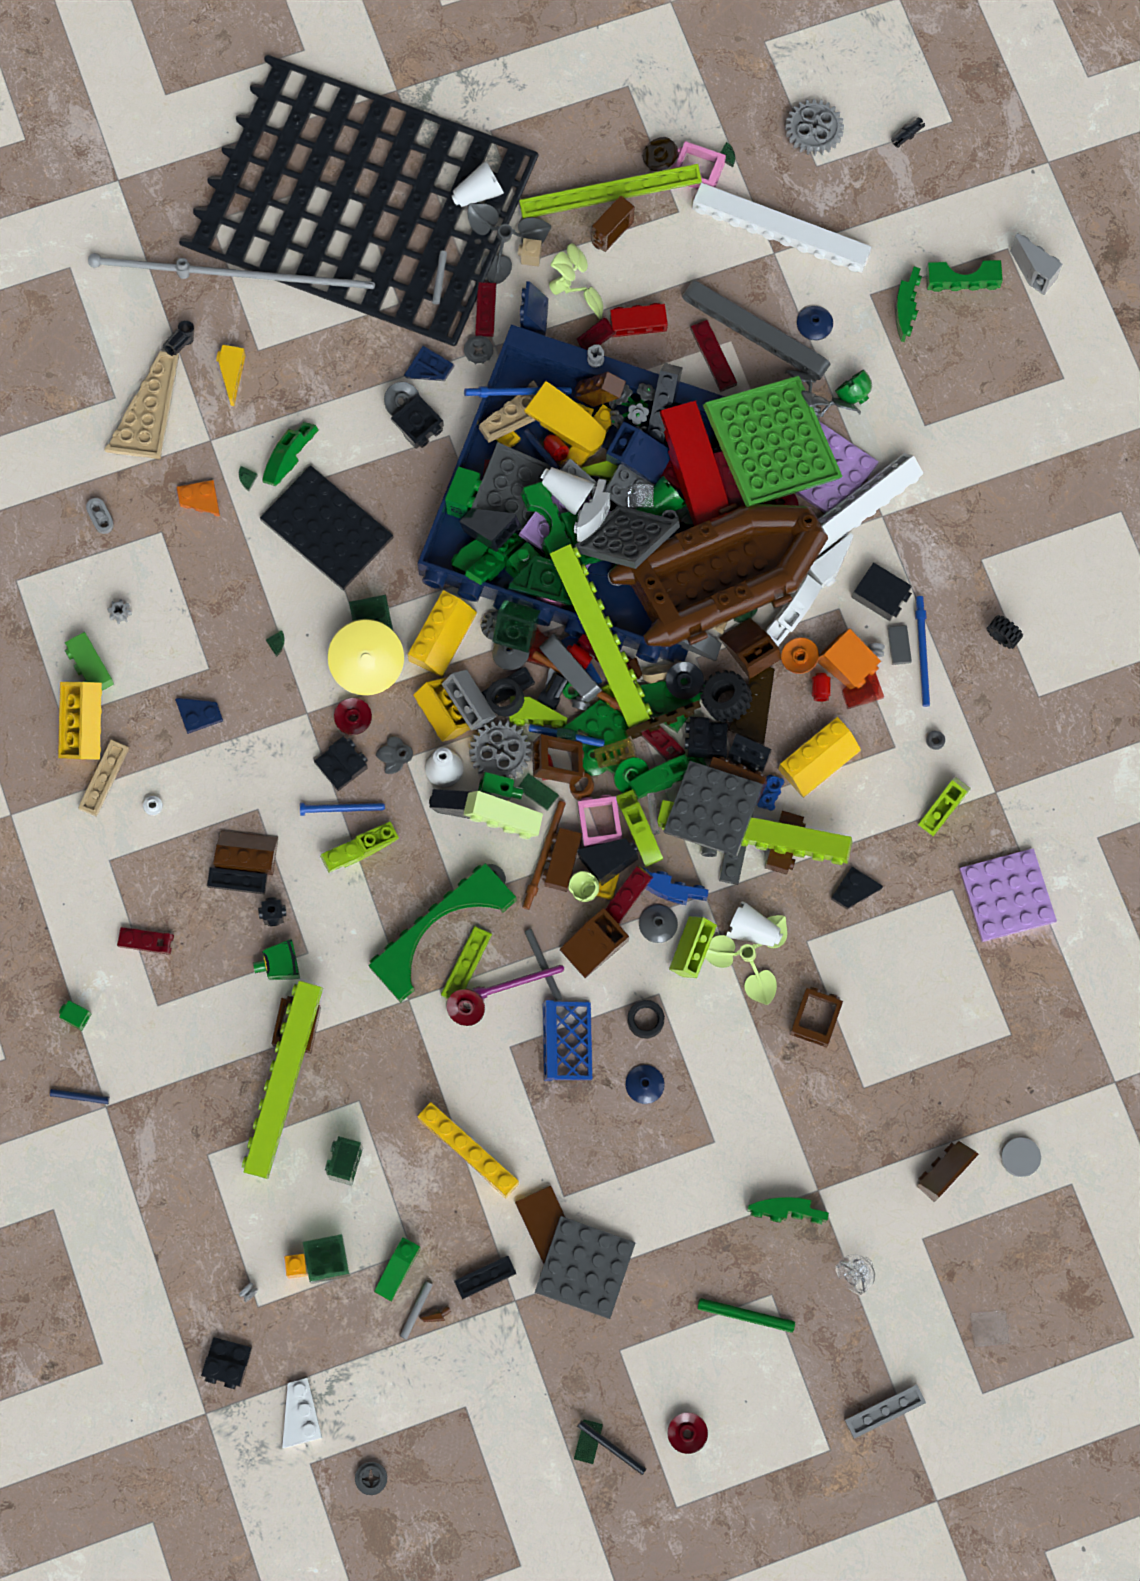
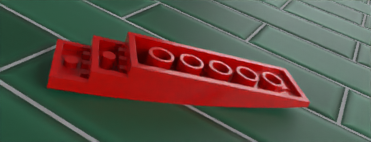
M696 401L661 410L659 413L665 427L664 435L670 449L668 454L693 525L696 526L719 516L718 510L729 506L720 473Z

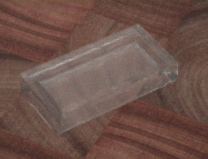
M648 793L647 800L651 831L654 835L660 834V827L657 822L655 793Z

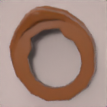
M584 773L583 776L588 779V785L584 790L577 791L575 785H569L571 794L579 801L582 798L590 797L594 790L593 778L587 773Z

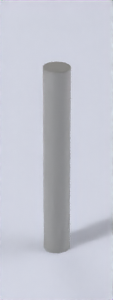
M440 251L433 304H440L447 257L446 251Z
M425 1282L400 1334L401 1338L407 1340L433 1284Z

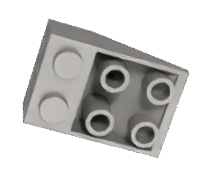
M1017 233L1010 252L1028 284L1045 295L1057 280L1063 264L1058 258L1046 253L1042 247L1030 242L1028 237Z

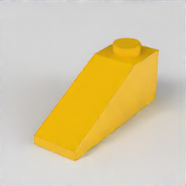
M222 345L221 351L217 352L216 361L219 362L230 405L235 406L246 354L244 348Z

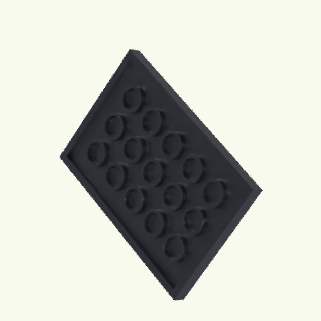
M311 465L260 517V520L343 591L394 538L393 534Z

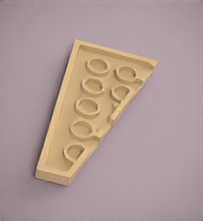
M159 352L150 368L145 381L143 380L139 392L134 396L122 418V422L118 429L115 430L110 443L107 444L105 452L161 459L179 354L171 356L167 352Z

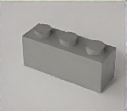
M467 670L452 673L442 683V686L471 730L483 728L485 724L488 725L496 717Z

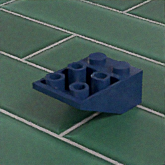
M526 281V288H522L520 328L546 336L549 298L530 281Z
M623 422L606 453V460L616 466L622 464L643 479L656 484L670 461L668 454L670 449L640 429Z

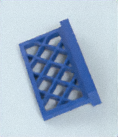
M546 1000L542 1004L544 1081L592 1080L591 1002H554V1000ZM556 1007H564L569 1013L561 1019L556 1014ZM577 1007H586V1016L582 1020L573 1012ZM570 1014L579 1022L573 1029L564 1022ZM560 1024L569 1031L563 1039L557 1034V1027ZM580 1024L586 1029L587 1033L583 1039L574 1032ZM570 1034L579 1041L573 1049L564 1041ZM561 1043L570 1051L564 1058L557 1053V1047ZM580 1044L587 1049V1054L583 1058L574 1051ZM571 1053L579 1060L573 1068L565 1061ZM561 1063L570 1070L567 1075H558L557 1067ZM580 1063L587 1068V1076L579 1075L575 1071V1068Z

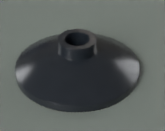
M679 662L673 665L667 672V689L678 699L687 700L694 698L700 693L701 687H703V674L693 663ZM686 679L688 684L682 685L681 680Z

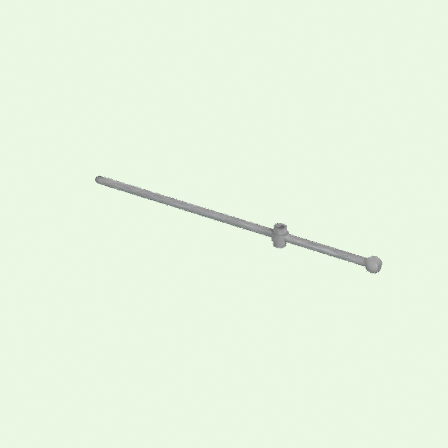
M96 253L91 254L88 258V264L93 268H97L100 265L175 271L181 279L188 278L190 273L365 289H373L375 287V283L370 281L191 266L185 258L178 259L176 264L102 258Z

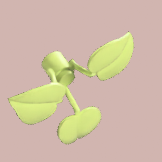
M571 243L567 246V254L560 252L551 262L550 266L557 269L562 276L549 282L550 290L555 295L563 291L566 294L584 291L586 302L600 320L603 315V301L599 293L593 287L569 288L571 281H574L576 276L574 271L578 268L583 273L588 267L587 259L583 252L575 244Z
M783 915L767 918L781 929L780 933L783 934L779 944H774L773 947L767 946L769 948H778L787 939L786 917ZM725 935L712 938L705 956L707 961L716 967L726 968L732 965L733 956L740 955L744 961L750 962L755 975H751L746 979L744 985L745 992L751 999L764 1005H769L776 994V978L768 970L759 973L753 961L756 958L755 949L762 945L745 944L740 950L734 952L735 943L731 938Z

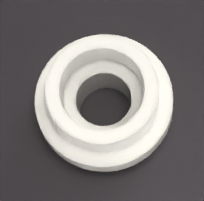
M156 796L146 798L143 803L144 811L149 815L159 814L163 807L162 801ZM154 802L156 803V806L154 808H150V803Z

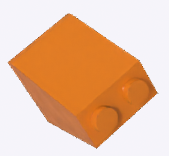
M849 628L840 633L819 654L817 663L851 690L855 687L860 688L866 682L864 678L868 674L873 675L879 669L877 665L881 660Z

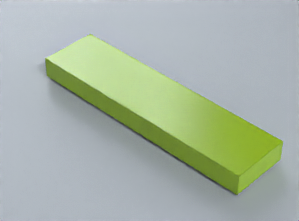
M474 926L441 993L442 997L448 999L456 990L467 988L492 937L491 933Z

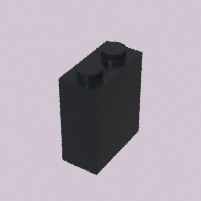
M873 562L854 590L852 598L888 621H891L893 616L897 618L902 608L900 606L903 601L907 603L912 593L910 590L912 586Z

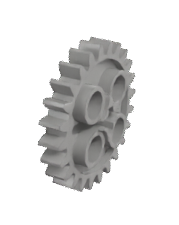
M807 99L805 105L799 102V108L793 107V112H789V118L786 119L785 130H787L786 137H790L789 143L795 142L794 149L800 147V153L805 149L807 150V155H809L810 151H813L814 156H816L817 151L823 155L824 150L829 153L831 147L836 148L837 143L841 141L840 137H843L842 130H844V125L842 124L843 118H839L840 112H835V106L829 108V102L823 105V100L816 103V100L813 99V103H810ZM822 120H827L829 123H824ZM818 136H823L825 139H820Z
M499 721L498 726L491 722L490 728L485 724V731L478 729L480 736H473L476 742H470V746L474 749L469 750V753L474 755L470 757V760L475 762L473 768L480 767L478 774L487 772L510 778L512 775L515 779L517 778L516 772L523 774L521 767L527 768L528 764L525 761L531 760V757L527 755L531 754V749L527 748L530 746V742H525L528 736H521L523 729L516 731V724L509 727L508 721L505 726H502V722ZM494 736H500L502 740L500 742H494L492 741V738ZM511 745L518 746V750L514 752L508 748ZM504 749V753L497 754V750ZM484 752H491L492 757L486 759L482 754ZM507 761L509 765L503 768L499 766V763Z

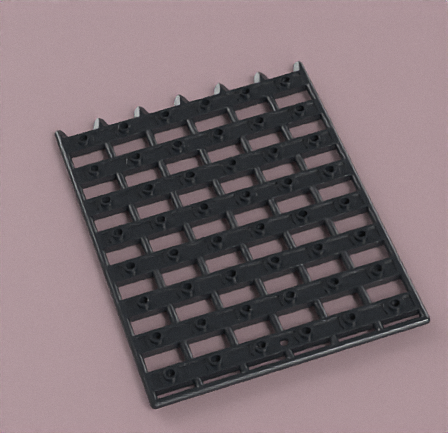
M265 55L264 61L272 69L264 85L253 84L250 86V91L258 97L250 115L236 116V122L244 128L236 146L225 145L222 147V153L230 158L222 177H208V184L216 190L207 208L196 207L193 209V214L201 220V223L194 238L180 239V246L247 271L269 273L279 272L290 249L304 255L295 275L316 277L322 262L338 267L333 278L354 280L356 274L371 279V282L375 283V287L367 289L362 303L358 304L346 299L350 287L330 285L326 292L312 287V284L277 282L445 344L456 346L477 300L478 285L480 282L484 283L501 241L496 235L494 242H489L493 233L492 229L486 235H480L473 230L471 235L455 230L465 206L461 207L460 204L456 206L451 197L454 195L453 190L484 163L492 143L508 149L498 173L493 172L504 193L485 200L484 204L494 207L498 212V217L503 219L502 224L509 225L538 159V152L277 57ZM292 71L307 76L296 100L281 95ZM325 83L340 88L330 112L315 107ZM358 95L374 100L363 124L348 119ZM278 101L293 106L282 130L267 125ZM392 107L407 112L397 136L381 131ZM311 113L326 118L316 143L301 138ZM425 119L440 124L430 148L415 143ZM344 126L360 131L349 155L334 150ZM264 132L279 137L268 161L253 156ZM458 132L474 137L464 161L449 156ZM378 138L393 143L383 167L367 162ZM297 144L312 149L302 173L287 168ZM411 150L427 155L417 179L401 174ZM331 156L346 161L335 186L320 180ZM528 156L530 159L521 180L518 181L516 177L525 157ZM445 162L460 167L451 191L435 186ZM250 163L265 168L254 192L239 187ZM364 168L379 173L369 198L354 193ZM283 175L298 180L288 204L273 199ZM398 181L413 186L403 210L387 205ZM512 186L516 187L517 189L507 212L502 211ZM317 187L332 192L321 217L306 211ZM431 193L447 198L437 222L421 217ZM235 194L250 198L240 223L225 218ZM350 199L365 204L355 229L340 224ZM269 206L284 211L274 235L258 230ZM384 212L399 217L389 241L374 236ZM303 218L318 223L307 248L292 243ZM221 224L236 230L226 254L210 249ZM418 224L433 229L423 254L407 248ZM336 231L352 236L341 260L326 255ZM255 237L270 242L259 267L244 262ZM451 237L466 241L467 244L457 266L449 263L445 264V270L454 274L444 297H440V306L430 329L415 325L414 321L424 299L433 301V294L428 293V289L437 271L440 251L446 250ZM479 239L481 243L475 244V240ZM370 243L386 248L375 273L360 268ZM485 249L490 250L480 274H476V269ZM404 255L419 260L409 285L393 280ZM471 281H476L466 306L461 305ZM390 287L406 292L395 317L380 312ZM461 312L463 314L453 337L450 338L448 337L457 313Z

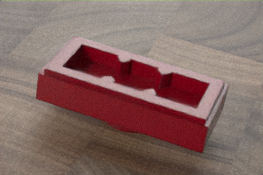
M603 318L576 340L581 348L588 350L593 345L600 346L616 333L608 319Z

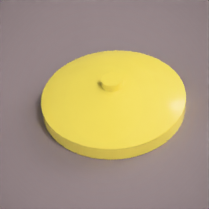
M359 619L349 622L336 632L328 648V665L333 678L345 690L358 695H374L388 689L400 676L404 664V651L399 637L389 626L377 620Z

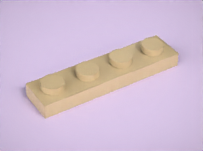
M110 740L78 807L79 810L97 817L128 753L129 747Z

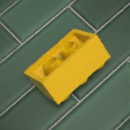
M447 678L426 682L413 694L442 742L455 739L470 730L442 686V683Z

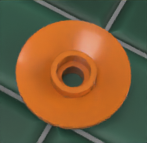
M795 638L789 641L784 646L781 654L784 667L795 674L809 672L816 666L819 659L817 646L807 638ZM800 656H804L803 660H798Z

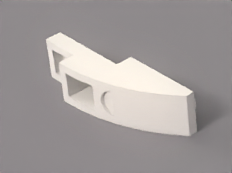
M598 480L597 486L593 487V499L590 498L589 503H584L582 510L578 512V522H575L574 525L577 542H582L592 535L603 523L609 512L610 493L604 492L606 480Z
M808 574L797 591L791 594L792 601L785 604L765 630L777 646H779L789 632L795 629L822 588Z

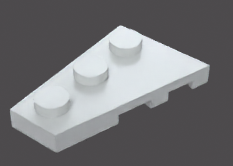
M308 1378L290 1382L287 1385L282 1448L322 1438Z

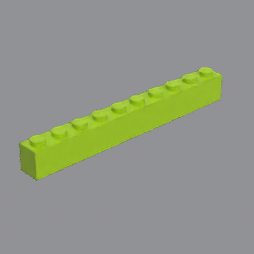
M569 544L550 553L629 728L651 719L652 709L649 703H644L642 697L645 694L641 686L637 687L634 681L637 679L634 670L628 668L626 662L629 659L625 651L621 652L618 646L621 644L618 635H613L611 627H613L609 616L605 617L602 611L605 609L601 599L597 600L595 592H597L593 581L589 582L586 576L589 572L586 565H581L579 557H581L577 546L573 547L572 544Z
M662 801L657 821L662 830L665 829L674 802ZM752 817L741 846H748L749 844L754 845L755 848L760 850H767L769 848L774 849L775 852L780 854L790 852L796 857L804 858L805 856H810L816 861H824L825 859L830 860L833 864L843 865V863L848 864L853 841L850 836Z
M298 981V984L293 986L291 994L294 996L293 1002L288 1004L286 1014L289 1015L287 1023L283 1022L281 1027L282 1040L277 1042L275 1053L278 1054L276 1061L272 1060L270 1066L271 1078L266 1080L264 1091L267 1092L265 1099H261L259 1104L260 1116L255 1119L253 1124L255 1133L254 1137H250L247 1148L250 1150L248 1157L245 1156L242 1162L243 1173L269 1179L323 987Z

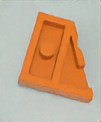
M214 480L177 487L180 507L193 508L199 512L204 511L212 513L214 516H220Z

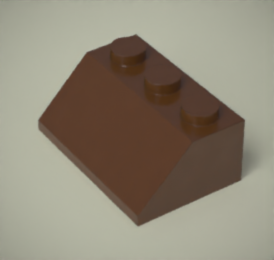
M221 831L216 844L214 866L220 869L273 875L279 838Z
M960 1141L955 1145L951 1142L944 1150L947 1154L942 1159L938 1156L931 1164L933 1169L929 1173L925 1171L918 1178L920 1183L917 1187L935 1202L979 1155L975 1150Z

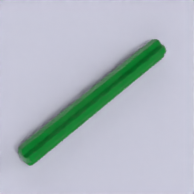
M700 1298L698 1301L697 1309L790 1333H793L795 1329V1321L703 1298Z

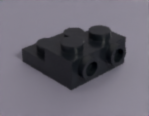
M420 395L416 396L391 417V421L400 429L404 437L415 449L419 446L421 448L425 447L429 443L431 436H438L443 431V420Z
M690 717V722H686L685 733H689V738L685 737V749H688V757L713 758L714 756L716 758H726L728 723L709 722V718Z
M736 734L728 758H731L730 760L735 764L742 763L748 766V769L753 772L760 771L763 773L772 749Z
M344 736L329 746V750L314 760L315 765L337 791L368 769L366 764L368 760L362 752L358 754L354 749L356 747L354 742L350 738L346 740Z
M213 1337L201 1374L202 1377H205L204 1381L212 1384L220 1381L224 1383V1387L234 1390L236 1386L242 1387L253 1348Z

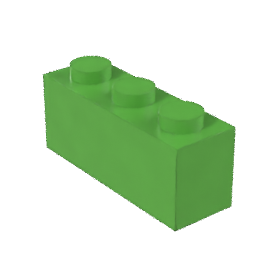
M85 632L65 642L67 649L64 651L70 660L74 659L76 662L74 668L77 674H82L85 678L82 682L102 683V691L114 685L112 678Z

